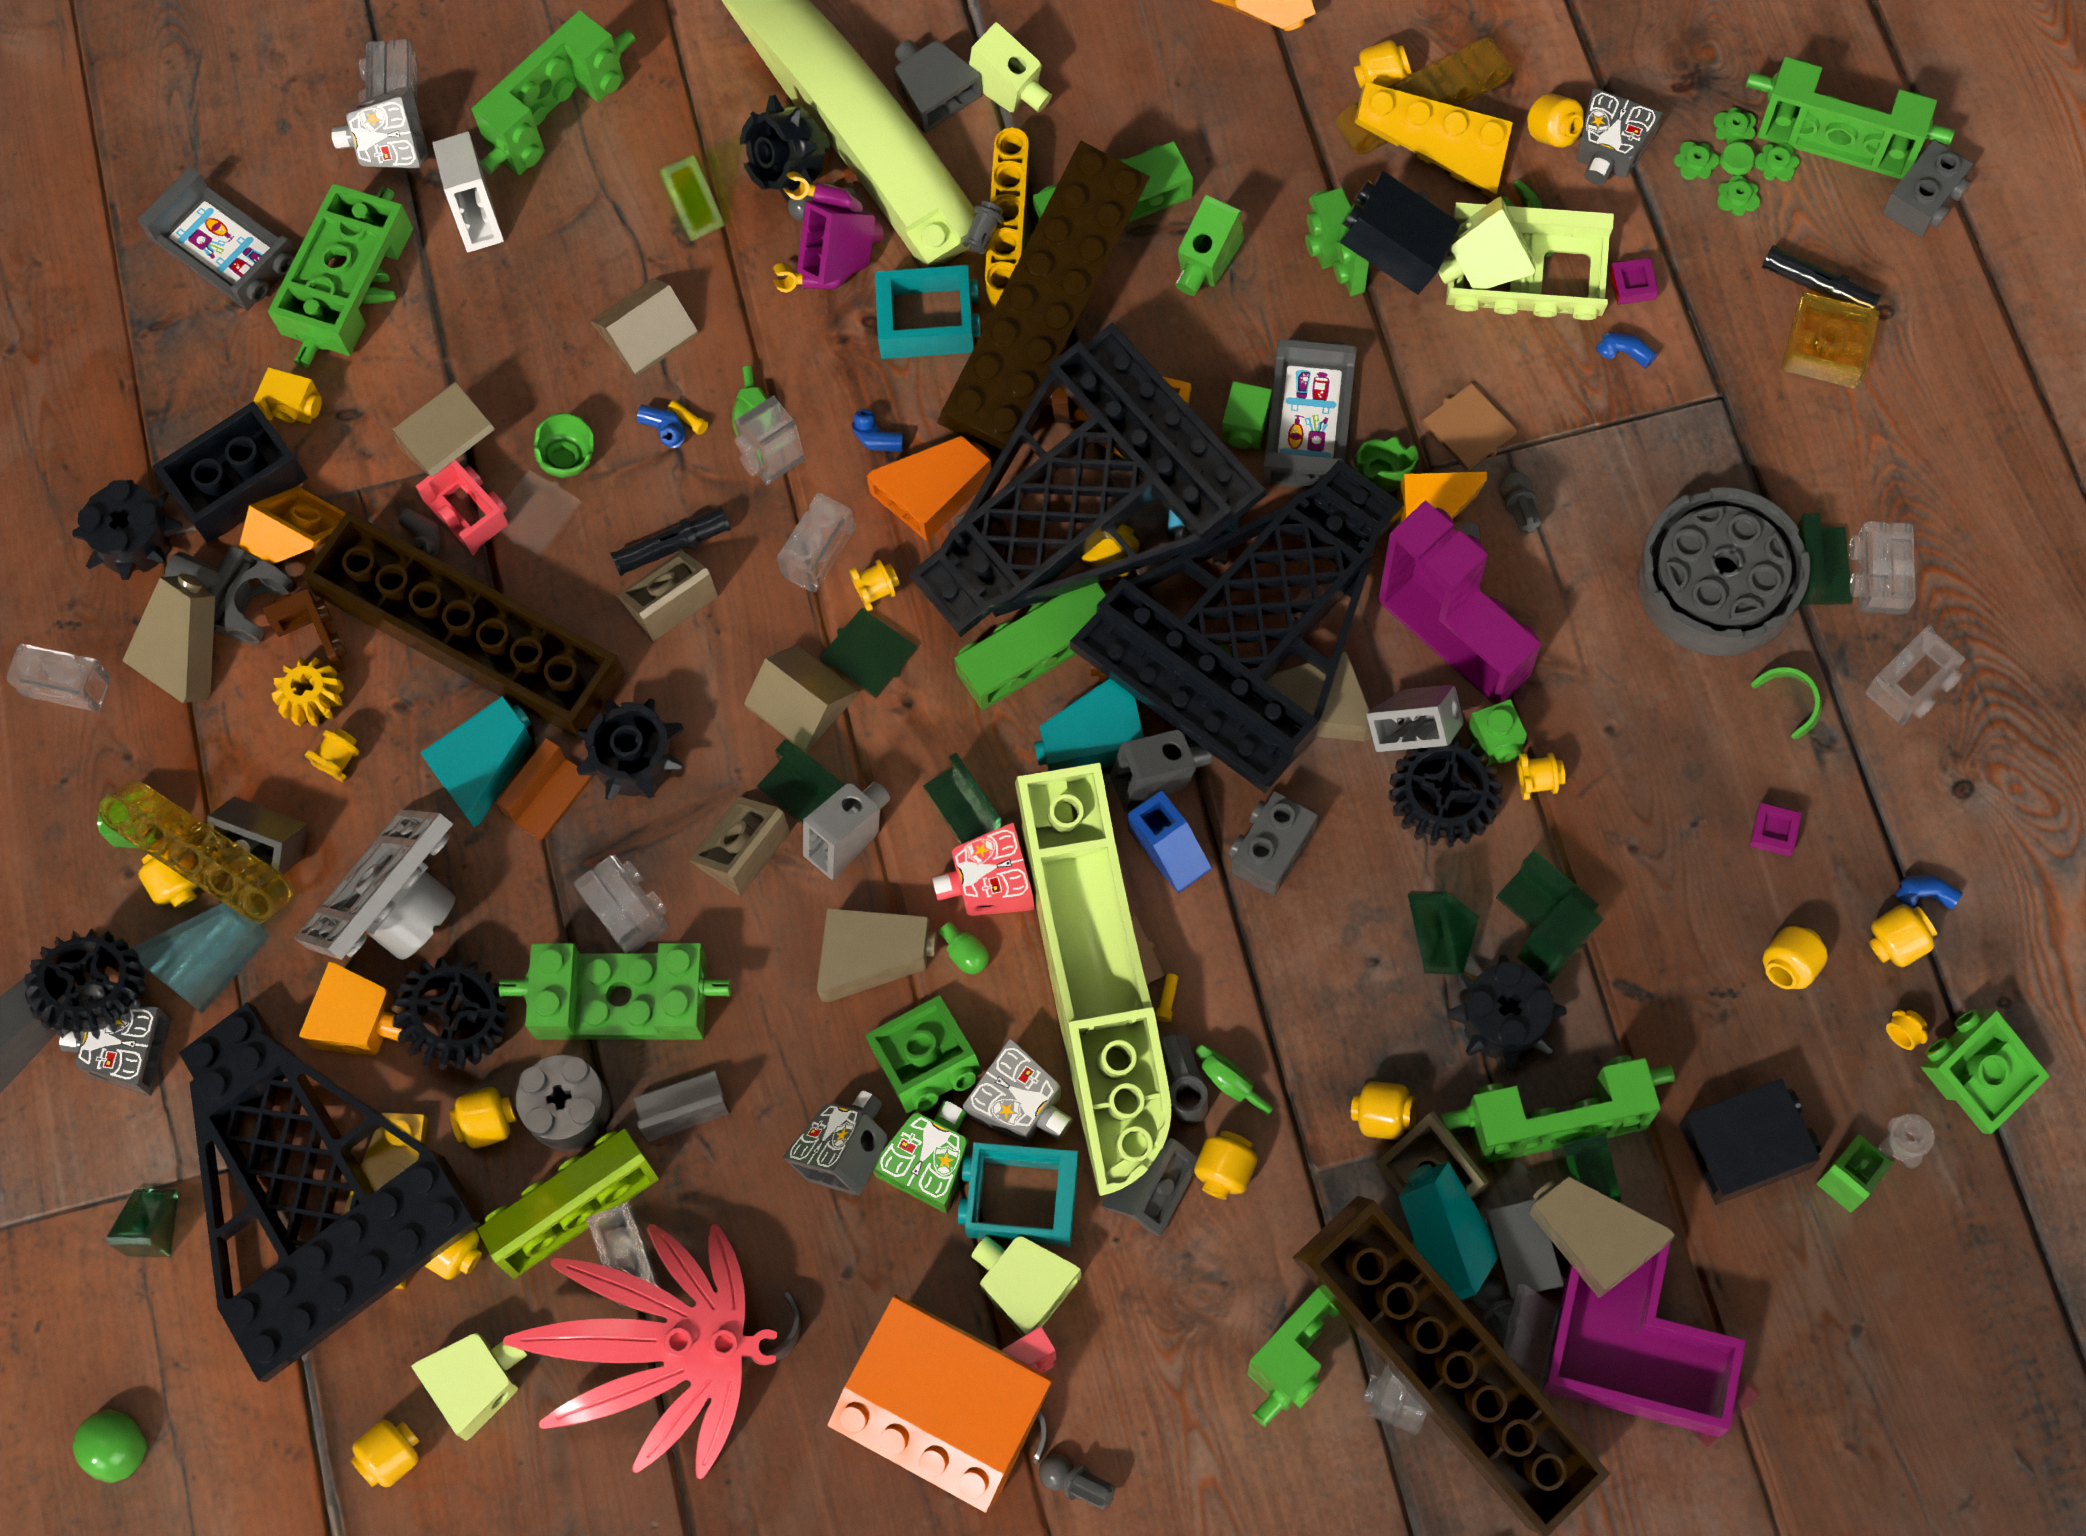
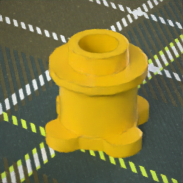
M880 559L875 561V566L859 573L855 567L849 569L854 587L867 612L873 610L871 602L889 594L891 597L896 596L894 588L900 585L892 565L889 563L883 566Z
M336 728L334 732L325 730L323 732L325 738L315 753L307 750L304 756L317 769L344 782L347 776L342 771L352 756H358L360 753L354 747L357 740L339 728Z
M1552 752L1547 753V757L1528 759L1526 753L1519 754L1517 773L1522 799L1529 800L1530 793L1551 790L1552 794H1557L1559 785L1565 784L1563 761L1555 760Z

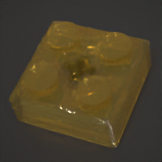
M1803 292L1796 307L1781 369L1786 372L1858 389L1866 374L1880 312L1876 309ZM1826 338L1833 339V343L1828 342Z

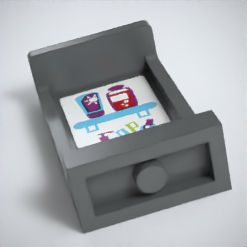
M191 167L137 219L149 240L246 311L256 302L261 301L282 275L287 274L297 254L290 239L284 235L278 238L210 189L201 174Z
M1302 338L1278 340L1262 484L1310 489L1323 478L1339 459L1345 463L1357 347L1348 346L1339 341L1317 343L1308 342Z

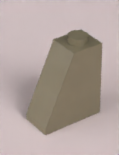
M181 573L179 576L159 578L122 661L180 702L189 703L208 700L211 693L215 595L202 587L203 583L198 578L185 573Z
M1346 651L1342 653L1315 737L1368 741L1372 739L1366 715L1369 709ZM1306 663L1274 673L1266 682L1313 716L1326 675L1310 663Z
M827 908L817 982V992L821 1002H832L926 970L928 956L935 957L937 946V931H931L928 917Z
M1571 1177L1566 1178L1559 1185L1554 1180H1551L1542 1186L1533 1195L1536 1202L1529 1212L1598 1298H1601L1665 1248L1675 1236L1668 1227Z

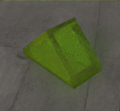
M694 154L658 170L666 199L690 241L725 226Z

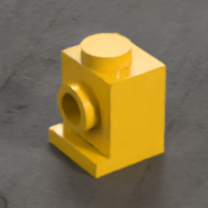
M269 367L253 400L267 420L271 421L273 416L287 423H294L296 420L310 424L312 418L314 419L318 416L322 405V397L312 379Z

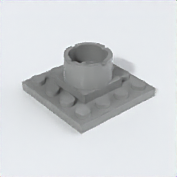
M400 809L296 934L294 939L306 949L342 960L345 955L351 957L361 948L367 938L363 934L365 932L401 960L414 954L434 934L433 927L442 924L451 911L456 899L450 890L426 871L428 866L423 863V860L429 853L433 856L444 847L450 837L446 832L453 823L441 813Z

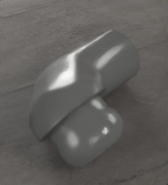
M406 508L399 517V524L415 533L416 546L414 547L435 557L441 548L438 524L412 508Z

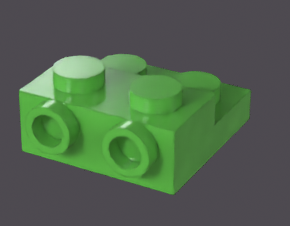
M1342 187L1332 191H1319L1309 198L1311 213L1307 214V224L1309 227V234L1305 235L1307 250L1311 257H1317L1322 269L1333 266L1339 284L1345 283L1350 297L1363 293L1366 288L1369 262L1340 243L1347 228L1342 224V221L1351 209Z
M940 995L864 1035L906 1113L914 1109L919 1112L931 1109L937 1103L940 1095L952 1089L964 1091L970 1088L975 1083L976 1076L983 1073L973 1049Z
M1972 1009L1963 1013L1955 1021L1954 1025L1958 1030L1949 1039L1941 1038L1926 1049L1925 1054L1929 1059L1920 1068L1946 1100L1957 1101L1983 1134H1992L2050 1076L1997 1010L1977 1011Z

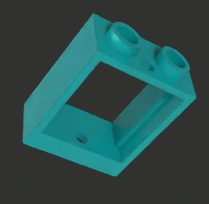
M968 265L875 271L877 330L881 359L972 353L974 349L973 338L980 337L981 329L979 314H972L971 305L972 303H979L977 280H970ZM960 291L962 326L895 330L894 295Z
M973 1142L972 1155L964 1156L962 1181L969 1182L968 1198H960L958 1207V1224L965 1225L964 1229L967 1238L984 1239L988 1236L992 1240L1012 1242L1020 1235L1035 1244L1071 1247L1079 1166L1078 1151ZM985 1164L1059 1170L1053 1229L981 1223L980 1212Z

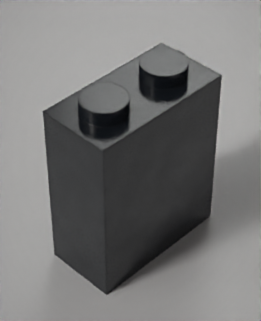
M1382 171L1373 183L1366 180L1356 194L1354 201L1359 203V205L1354 204L1343 219L1342 224L1347 228L1340 243L1419 295L1439 271L1461 223Z
M1783 1079L1689 1113L1680 1122V1130L1715 1205L1807 1171L1821 1159L1818 1154L1821 1152L1819 1140L1811 1128L1806 1129L1799 1114L1802 1111L1799 1098L1793 1089H1787Z

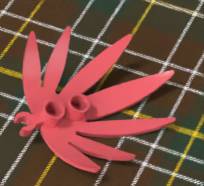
M650 1224L647 1228L658 1255L672 1277L695 1302L694 1307H689L667 1291L632 1274L586 1261L564 1258L552 1259L551 1266L575 1282L617 1303L665 1318L666 1323L614 1318L567 1321L531 1328L505 1336L503 1339L505 1346L544 1356L596 1363L663 1362L664 1366L633 1373L589 1390L544 1417L539 1422V1428L550 1429L570 1426L610 1416L644 1403L688 1380L691 1384L690 1387L665 1411L649 1433L634 1461L632 1471L634 1473L640 1472L664 1454L689 1428L707 1399L710 1398L711 1402L700 1427L695 1458L696 1478L702 1479L705 1477L721 1452L735 1418L741 1389L742 1357H751L755 1363L763 1366L776 1362V1356L763 1355L759 1350L761 1340H775L777 1338L776 1331L764 1329L757 1332L754 1336H743L745 1320L744 1283L735 1252L718 1224H712L708 1236V1259L712 1279L717 1290L715 1293L701 1267L676 1239L655 1224Z

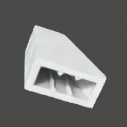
M469 131L432 142L443 188L467 253L504 242Z

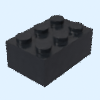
M254 401L152 466L207 544L245 520L249 505L292 489L308 479L295 456Z

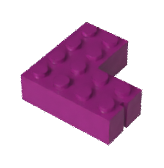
M1425 500L1390 533L1378 603L1494 705L1504 702L1531 676L1541 643L1538 641L1536 633L1528 625L1517 623L1507 614L1505 606L1498 599L1492 596L1487 597L1479 590L1488 557L1483 544L1473 535L1468 534L1466 536L1461 530L1458 532L1454 530V522L1450 515L1441 508H1434Z
M1670 1243L1601 1298L1596 1296L1573 1266L1568 1263L1542 1392L1720 1438L1730 1430L1746 1340L1656 1318Z

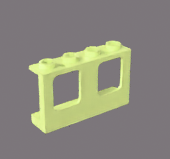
M1456 202L1453 218L1462 224L1484 208L1486 204ZM1507 206L1535 259L1536 273L1510 281V292L1463 289L1464 275L1447 283L1446 305H1455V309L1459 311L1470 312L1478 310V307L1494 308V312L1499 314H1515L1518 310L1533 311V314L1539 317H1554L1557 313L1573 314V318L1578 320L1596 319L1597 316H1603L1608 305V299H1605L1609 237L1613 230L1614 214ZM1547 253L1584 254L1589 257L1588 298L1541 294L1544 256Z

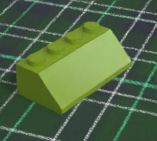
M625 1128L618 1133L617 1131H611L605 1134L595 1143V1149L582 1158L580 1156L570 1158L559 1167V1173L547 1182L538 1181L530 1185L522 1192V1199L510 1207H499L486 1216L484 1219L485 1224L477 1230L494 1262L513 1280L659 1180Z

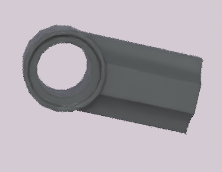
M1172 1034L1160 1039L1170 1091L1171 1113L1181 1124L1196 1125L1203 1121L1209 1110L1207 1087L1201 1079L1186 1034ZM1192 1093L1197 1095L1200 1101L1194 1107L1186 1108L1178 1104V1099L1184 1094Z

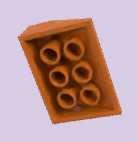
M895 1294L849 1377L827 1426L986 1513L1002 1493L1054 1379Z

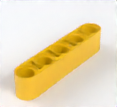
M1013 127L1000 131L994 141L990 202L1003 209L1001 215L1003 218L1012 217L1014 219L1003 220L1002 224H997L987 245L985 282L987 299L993 308H995L1004 288H997V286L1007 284L1025 249L1030 174L1029 142L1024 131ZM1012 151L1017 152L1015 154H1008V152ZM1008 184L1015 185L1014 187H1005ZM1002 251H1012L1009 254H1000Z

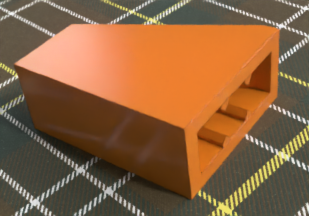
M959 436L872 470L866 476L869 492L923 539L928 541L980 490L991 471V457L980 444L976 442L971 444L965 438Z

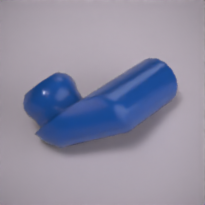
M1608 331L1601 336L1603 338L1602 341L1596 345L1597 352L1606 359H1613L1616 353L1621 351L1629 355L1645 369L1653 363L1658 355L1656 351L1631 333Z
M640 405L637 413V423L656 427L661 437V442L667 447L676 448L684 442L685 429L675 412L648 405Z
M862 409L854 414L852 430L865 448L873 451L903 452L904 433L883 432L874 421L875 415L870 410Z
M1922 874L1905 877L1900 882L1902 886L1896 891V898L1903 904L1912 907L1916 905L1920 897H1930L1952 910L1963 892L1935 875Z

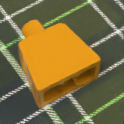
M328 962L299 1037L310 1048L376 1055L384 1037L398 1041L397 1037L402 1030L392 1026L393 1017L397 1014L392 1011L391 1007L396 998L384 987L336 963Z

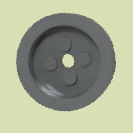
M1711 488L1709 492L1699 493L1690 497L1687 494L1679 498L1657 517L1650 529L1639 558L1637 589L1646 614L1666 637L1684 648L1701 654L1736 656L1755 651L1767 645L1788 626L1805 594L1809 582L1810 558L1798 535V527L1773 502L1760 495L1741 489ZM1721 557L1729 558L1735 563L1736 570L1720 574V570L1715 565V560Z

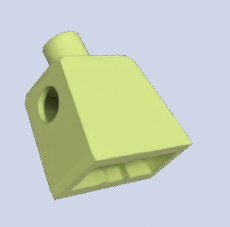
M995 22L972 46L969 65L980 74L981 88L984 95L1013 113L1024 102L1037 112H1041L1046 107L1052 97V93L1038 83L1042 67L1040 61L1000 24Z
M1500 196L1460 225L1450 246L1453 254L1444 258L1438 271L1444 284L1465 275L1472 289L1485 290L1536 273L1535 259Z
M1020 1235L1012 1241L1006 1250L986 1236L971 1255L973 1259L988 1270V1273L980 1282L981 1290L1022 1337L1040 1326L1043 1327L1082 1278L1081 1269Z
M474 1333L417 1361L411 1367L455 1434L467 1441L517 1392L518 1386L507 1370L528 1356L526 1351L505 1346L503 1341L492 1348L479 1333Z

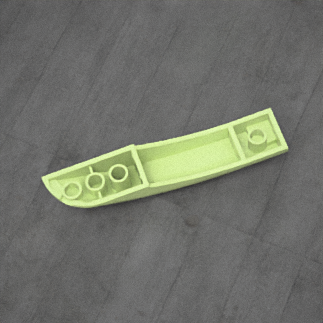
M721 0L795 107L803 106L814 118L820 131H824L827 134L829 144L870 194L921 268L940 267L968 250L969 246L965 247L962 242L975 218L974 206L897 100L810 0Z
M1095 763L1017 776L1015 786L1022 818L1021 828L1060 1028L1099 1196L1130 1185L1141 1177L1155 1161L1165 1144L1170 1128L1171 1098L1154 1007L1151 1004L1124 888L1101 764Z

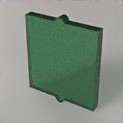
M861 608L844 629L840 628L837 630L838 636L820 658L827 665L876 699L894 677L898 678L901 676L900 670L917 651V646Z

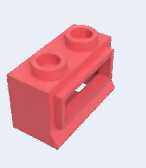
M454 460L433 477L429 475L415 487L425 505L464 548L474 556L484 543L509 525L503 514L508 509L494 491L487 494L480 487L483 481L470 465L463 468ZM459 488L485 514L484 517L472 526L446 500Z

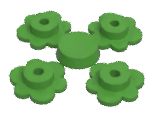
M1733 107L1728 110V113H1717L1713 119V124L1717 128L1715 131L1716 138L1726 140L1728 144L1722 151L1720 158L1717 154L1710 152L1708 144L1700 143L1696 145L1688 141L1681 144L1679 154L1674 158V164L1677 167H1681L1680 174L1684 179L1693 180L1697 176L1701 179L1709 178L1711 170L1716 169L1720 161L1721 167L1726 172L1736 176L1731 177L1728 183H1721L1718 186L1717 206L1723 211H1732L1735 216H1742L1745 214V211L1752 212L1757 210L1760 205V199L1757 196V185L1747 183V180L1739 175L1748 173L1755 166L1756 169L1763 171L1765 179L1774 180L1777 178L1780 181L1787 182L1793 178L1794 169L1799 166L1800 161L1796 156H1792L1793 149L1786 143H1780L1776 147L1772 144H1766L1762 148V153L1756 155L1754 159L1752 148L1745 144L1744 141H1750L1755 137V130L1753 128L1756 124V118L1751 113H1741L1740 109Z

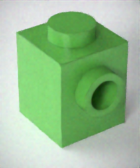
M1511 699L1471 714L1467 733L1472 744L1475 743L1477 747V755L1488 754L1489 762L1486 766L1496 762H1508L1522 753L1527 734Z

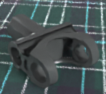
M236 547L229 548L218 567L180 551L169 560L164 576H179V574L185 573L198 578L203 583L202 587L215 595L214 632H220L237 641L249 644H259L265 633L256 624L245 619L247 604L252 598L262 593L277 594L279 592L289 594L294 586L293 581L278 568ZM259 578L261 584L252 589L247 580Z

